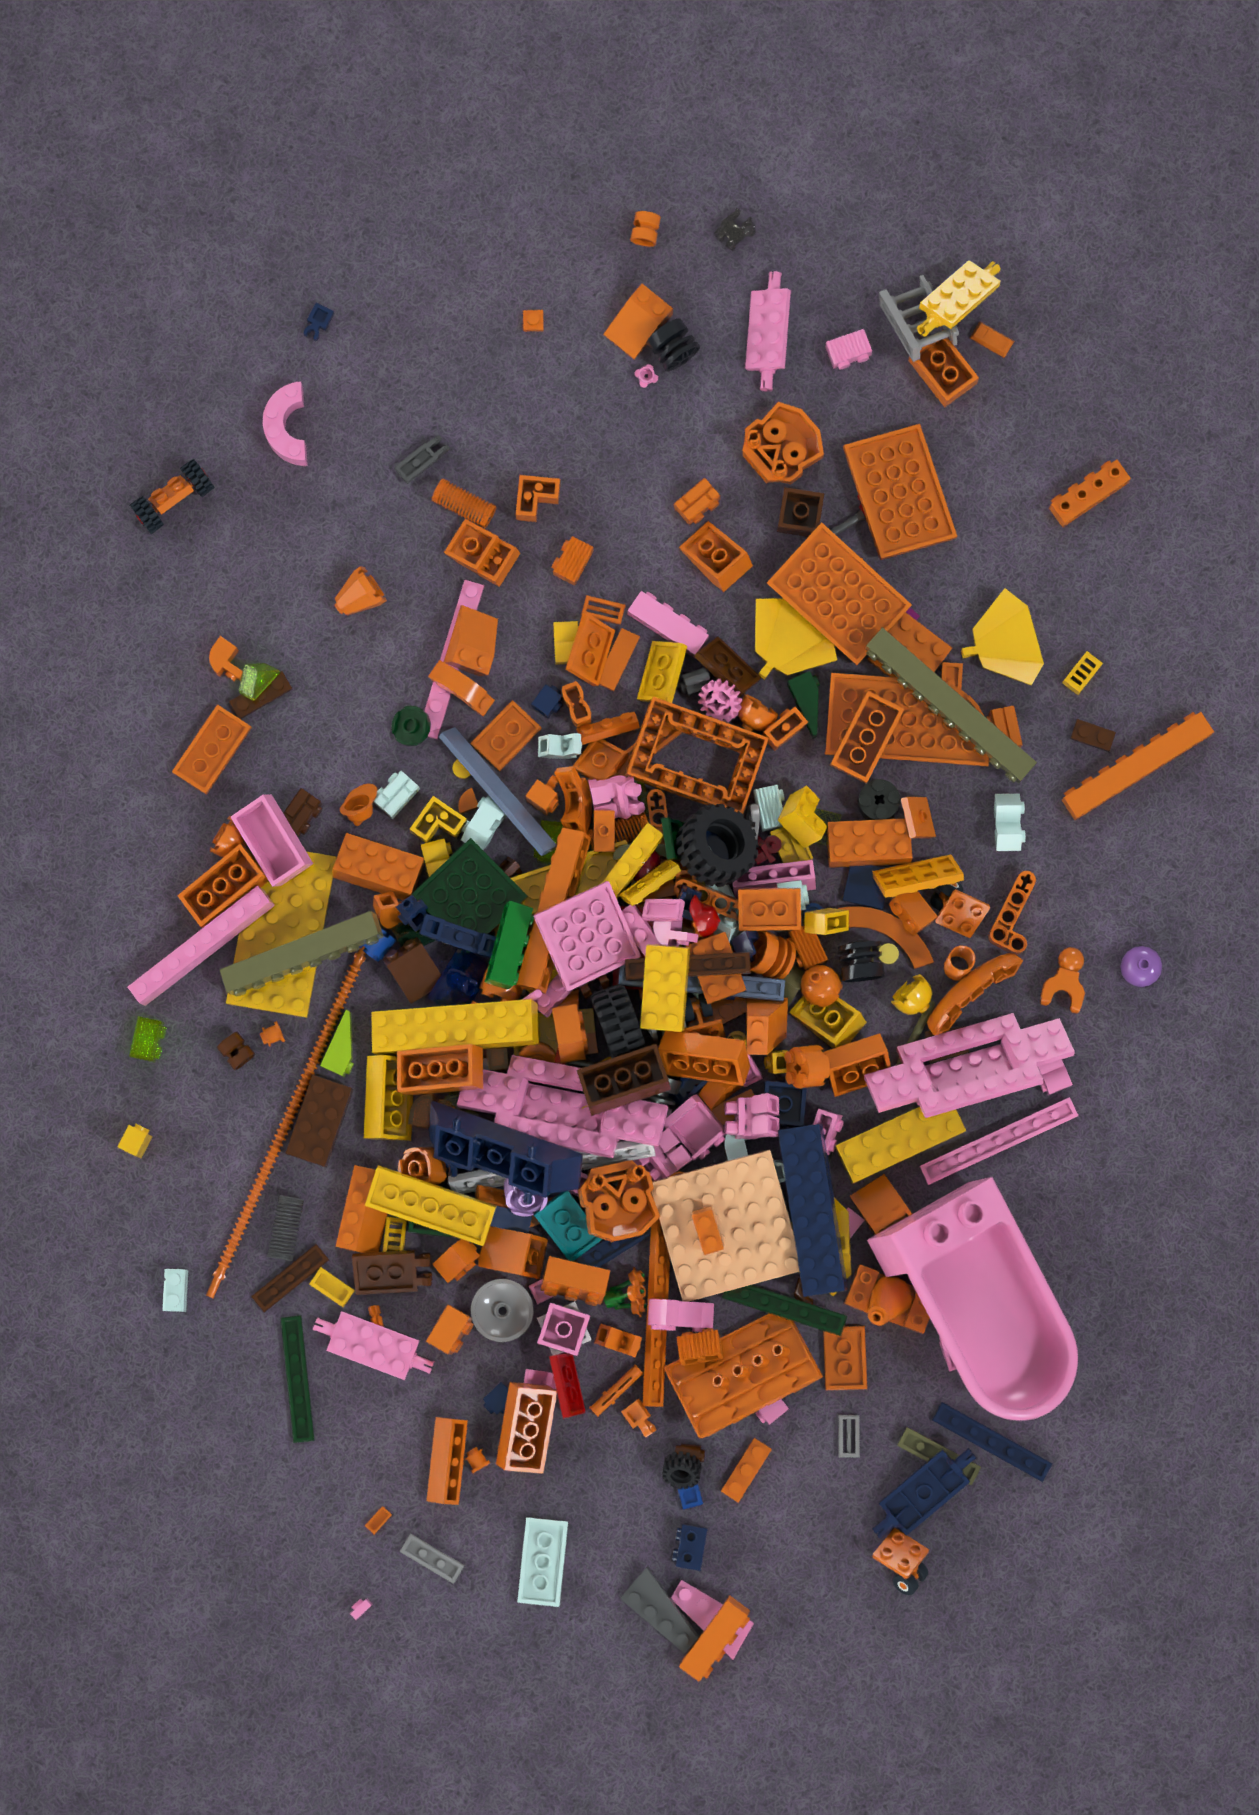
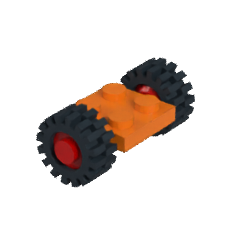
M194 459L180 467L188 480L186 481L181 475L171 478L167 482L168 485L162 489L155 490L151 497L148 498L153 505L152 507L143 495L129 505L150 534L164 526L157 512L162 515L194 491L192 487L201 497L215 488L207 474Z

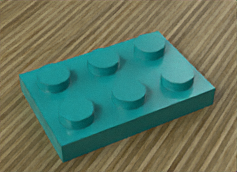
M569 1191L561 1192L550 1200L543 1210L534 1212L536 1219L569 1261L573 1262L602 1240V1238L588 1234L586 1213Z

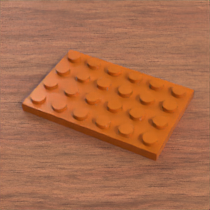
M920 424L843 446L880 560L957 538Z
M822 522L767 582L773 590L856 665L867 655L866 645L883 627L888 632L912 606L910 602Z

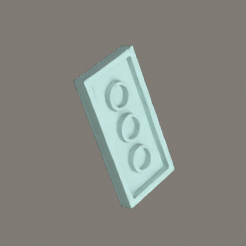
M526 1517L517 1603L559 1607L568 1528L567 1521Z

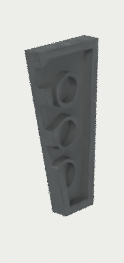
M647 1566L620 1599L685 1654L698 1639L699 1635L686 1617L680 1613L673 1599L667 1595L660 1581H657L652 1574V1570Z

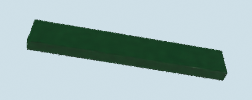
M752 1285L726 1291L722 1297L725 1300L838 1336H842L848 1317L847 1315Z
M302 1315L282 1317L280 1319L293 1443L315 1441Z

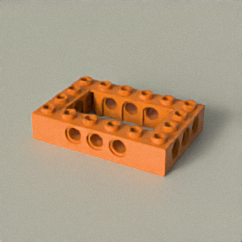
M652 697L624 776L633 777L634 780L706 806L710 804H723L725 808L730 806L735 808V812L740 811L743 814L769 738ZM663 726L740 753L728 789L726 790L721 785L715 786L706 783L701 778L695 779L684 775L682 771L675 772L664 768L662 764H650L656 753L658 740L663 733Z

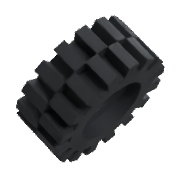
M679 1451V1454L673 1452L672 1455L669 1454L667 1458L665 1457L662 1478L663 1480L665 1479L667 1484L671 1482L670 1486L674 1487L677 1485L678 1489H681V1486H684V1489H688V1486L692 1488L694 1484H698L701 1463L699 1459H696L695 1455L690 1456L688 1452L684 1455L682 1451Z

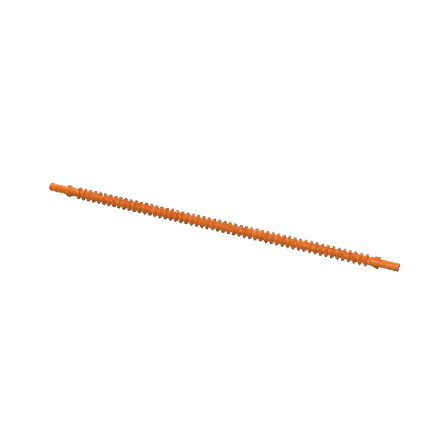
M364 946L354 954L353 964L349 965L351 969L347 970L348 975L344 976L346 980L342 981L343 986L339 987L341 991L337 992L339 996L335 997L336 1002L332 1003L334 1007L330 1008L331 1014H327L329 1018L325 1019L327 1023L323 1025L324 1030H320L322 1034L318 1036L319 1041L315 1042L317 1046L313 1047L312 1057L308 1058L310 1061L306 1063L307 1068L303 1069L305 1073L301 1074L302 1079L298 1080L300 1084L296 1085L297 1090L293 1091L295 1095L291 1096L290 1106L286 1107L288 1111L284 1112L285 1117L281 1118L283 1122L279 1123L280 1129L276 1130L278 1134L274 1135L276 1138L272 1140L273 1145L269 1146L271 1149L267 1151L268 1156L264 1157L266 1161L262 1162L263 1167L259 1168L261 1172L257 1173L258 1178L254 1179L256 1183L252 1184L253 1190L250 1189L251 1194L247 1195L249 1199L245 1201L246 1206H242L244 1210L240 1212L241 1217L237 1218L239 1222L235 1223L236 1228L232 1229L234 1233L230 1234L231 1239L227 1240L229 1244L225 1245L226 1251L223 1250L224 1255L220 1256L222 1260L218 1262L219 1266L213 1272L214 1278L206 1293L208 1297L214 1298L221 1280L225 1278L226 1269L230 1268L228 1264L232 1262L231 1257L235 1256L233 1252L237 1251L236 1246L240 1245L238 1241L242 1240L243 1230L247 1229L245 1225L249 1224L248 1219L252 1218L250 1214L251 1212L254 1213L253 1207H257L255 1203L259 1201L258 1196L262 1195L260 1191L264 1190L263 1185H266L265 1180L269 1179L267 1176L271 1174L270 1169L274 1168L272 1164L276 1163L275 1158L279 1157L277 1153L281 1152L280 1147L284 1146L282 1142L286 1141L285 1135H288L287 1130H291L289 1126L293 1124L292 1119L296 1118L294 1114L298 1113L297 1108L301 1107L299 1103L303 1102L302 1097H305L304 1092L308 1090L307 1086L310 1084L311 1076L315 1075L314 1070L318 1069L316 1065L320 1064L319 1058H322L321 1054L325 1053L323 1049L324 1047L327 1048L326 1042H330L328 1038L332 1036L331 1031L335 1030L333 1026L337 1025L335 1022L339 1020L338 1015L342 1014L340 1011L344 1009L343 1004L347 1003L345 999L349 998L350 988L354 987L352 984L356 982L355 977L359 976L357 972L361 971L360 966L366 960V953L363 951Z

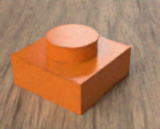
M523 310L524 332L544 331L543 310Z

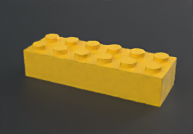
M918 1107L836 1145L835 1149L851 1183L854 1184L966 1132V1129L956 1109L925 1118L921 1108Z

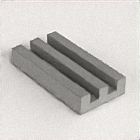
M838 1415V1457H860L859 1415ZM843 1419H847V1453H843ZM851 1419H855V1453H851Z

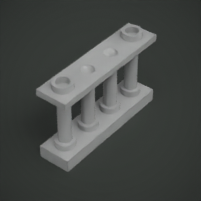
M924 275L919 276V288L901 295L890 296L887 289L879 292L880 306L913 362L920 359L922 347L947 337L955 346L957 345V336L959 335L956 325L952 329L943 325V331L920 340L918 338L915 339L913 336L915 332H918V325L925 320L913 325H907L905 319L924 311L919 308L920 305L904 311L898 310L897 304L920 295H924L926 298L934 291L931 282H927Z

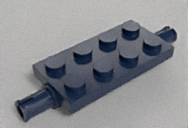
M967 1448L966 1451L954 1460L950 1458L944 1449H941L879 1502V1505L886 1512V1518L872 1528L875 1534H878L877 1536L881 1539L891 1529L898 1527L907 1536L970 1483L969 1478L963 1473V1469L973 1460L977 1459L975 1454L971 1453L972 1451Z

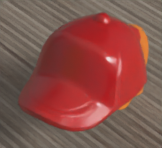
M694 895L689 910L694 920V934H698V941L714 936L720 919L714 906L702 903L697 895Z

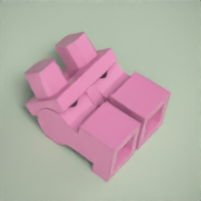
M614 776L610 779L596 781V779L588 780L594 810L615 811V818L628 819L632 815H640L645 811L644 803L637 799L642 792L641 785L634 783L633 777Z
M765 1093L755 1095L752 1098H738L736 1101L725 1103V1115H735V1121L725 1122V1134L735 1135V1139L779 1137V1118L774 1117L779 1115L778 1096Z
M668 1127L662 1132L659 1147L654 1146L656 1156L633 1160V1162L643 1166L646 1171L650 1172L653 1182L669 1177L689 1164L693 1159L684 1145L676 1147L681 1141L671 1128Z

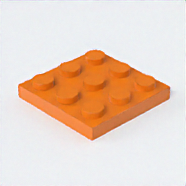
M906 612L888 632L933 672L936 671L952 650L951 646ZM870 657L867 659V661L888 677L898 678L893 673L890 675L881 667L883 664L878 660L873 661Z

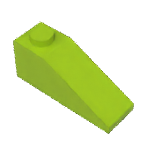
M345 1010L320 1065L322 1068L342 1077H345L346 1074L349 1075L354 1066V1063H352L351 1012Z

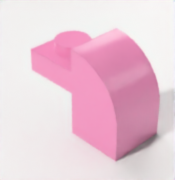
M683 917L682 921H654L653 923L654 935L662 945L679 946L680 944L689 946V942L697 943L698 934L681 932Z

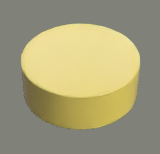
M887 943L879 949L882 952V956L878 958L882 963L893 964L898 959L899 951L895 945Z

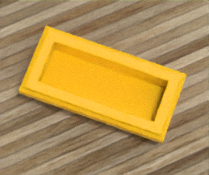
M320 1267L309 1285L341 1307L345 1306L355 1291L322 1267Z

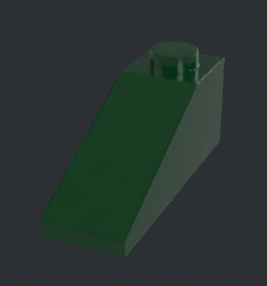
M808 671L788 680L787 686L800 713L808 721L806 726L812 739L817 736L818 686H820L816 675L812 676L811 672Z

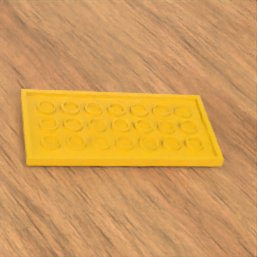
M307 852L313 865L282 886L272 887L270 882H267L261 887L275 906L239 933L233 964L324 929L333 881V867L337 857ZM317 966L305 967L298 974H287L284 976V979L277 982L269 981L262 988L248 989L246 994L241 996H234L228 993L226 1004L307 1018Z

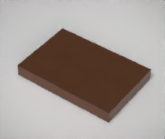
M716 637L694 656L717 679H721L722 683L727 680L728 686L735 685L733 690L735 692L740 691V694L737 696L738 698L761 680V676L720 637Z

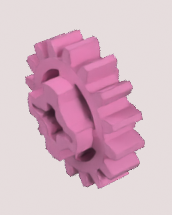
M717 679L715 682L711 680L701 688L702 691L698 694L701 697L698 703L703 704L700 710H706V716H712V718L723 722L725 720L730 722L739 714L738 712L742 708L739 705L742 699L737 697L740 691L735 692L733 690L735 685L728 686L727 680L724 683L721 682V679Z

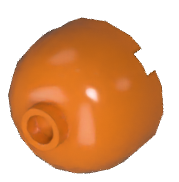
M744 694L742 702L739 704L742 706L738 712V718L743 722L741 726L751 732L753 729L765 731L779 716L772 708L768 711V708L760 700L748 694Z
M231 816L227 818L230 822L228 824L223 823L212 842L216 844L215 847H210V852L220 857H225L239 844L247 846Z
M826 965L810 967L803 974L800 983L803 997L809 1004L818 1005V1007H826L834 1003L839 998L838 994L843 987L839 975L834 969Z

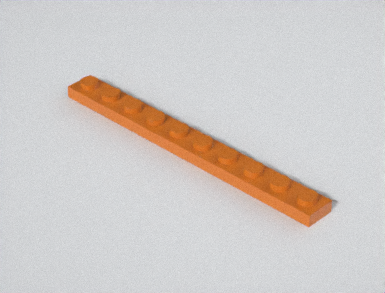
M660 1219L651 1226L642 1404V1406L663 1407L665 1370L663 1367H665L667 1330L651 1329V1325H648L649 1299L668 1300L670 1255Z

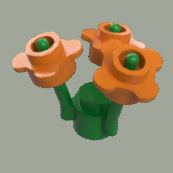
M633 1267L632 1272L628 1273L629 1280L618 1286L610 1287V1291L605 1293L604 1302L606 1307H614L615 1310L631 1308L632 1314L642 1317V1312H645L647 1307L646 1301L643 1300L646 1296V1290L643 1286L644 1281H646L645 1274L641 1270L637 1271L636 1267ZM632 1284L628 1287L627 1293L623 1294L620 1289ZM627 1297L631 1301V1304H622Z

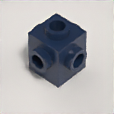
M411 895L396 908L401 913L398 917L405 926L409 924L416 932L421 928L424 916L427 914L425 910L428 907L421 898L417 901Z

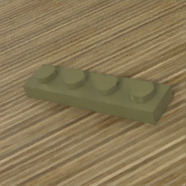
M906 1427L897 1446L925 1461L930 1460L941 1449H944L951 1459L955 1460L960 1456L909 1427ZM971 1462L963 1469V1473L969 1478V1485L971 1486L981 1469V1466L974 1462Z

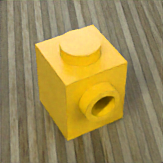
M789 1050L771 1051L764 1057L765 1069H768V1072L772 1074L787 1073L784 1055Z

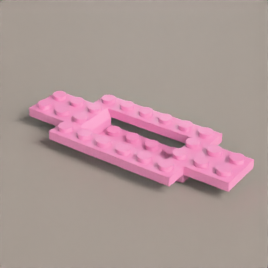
M1014 1013L898 1046L897 1053L902 1064L866 1074L865 1082L878 1113L916 1102L917 1105H920L924 1117L928 1118L1043 1084V1078L1037 1066L1074 1056L1075 1051L1060 1018L1020 1029ZM1001 1040V1044L991 1046L985 1049L967 1053L961 1056H957L926 1066L923 1063L925 1061H929L935 1058H939L966 1049L984 1045L990 1042Z
M515 1055L511 1057L507 1074L483 1069V1089L460 1091L457 1101L459 1108L496 1115L494 1123L574 1151L608 1158L614 1157L617 1142L620 1139L659 1147L668 1112V1105L638 1100L592 1116L584 1094L529 1084L528 1082L532 1081L583 1091L577 1070L582 1068Z

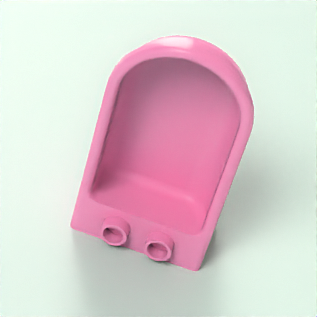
M993 1177L968 1182L867 1240L886 1277L901 1274L908 1275L971 1396L981 1407L998 1417L1021 1421L1041 1417L1055 1409L1065 1399L1074 1383L1078 1367L1076 1340L1067 1319Z

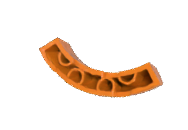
M1006 953L990 959L968 973L947 992L927 1020L930 1031L934 1035L948 1032L962 1014L961 1008L968 1005L970 1001L973 1002L984 993V989L988 988L992 983L997 984L1009 977L1015 976L1023 960L1016 954Z

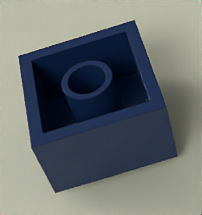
M765 1081L764 1094L769 1093L779 1097V1115L774 1116L779 1118V1126H804L807 1088L798 1089L788 1083Z

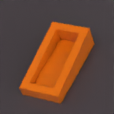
M382 1506L367 1522L365 1527L375 1535L392 1514Z

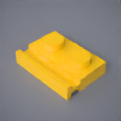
M784 827L770 832V835H775L781 840L782 845L778 854L782 863L813 859L809 847L803 848Z

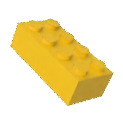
M646 945L640 1029L684 1031L690 947Z

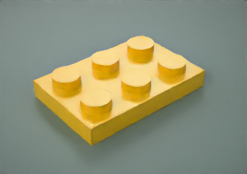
M652 641L637 696L638 700L650 702L652 697H656L670 703L673 702L687 645L683 643Z

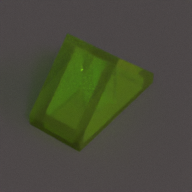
M266 663L244 664L239 693L254 701L279 675L280 671Z

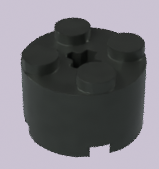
M875 779L868 782L862 788L858 797L859 811L866 820L891 819L896 814L900 804V794L897 788L891 782L883 779ZM882 798L883 804L879 803L878 805H876V799Z

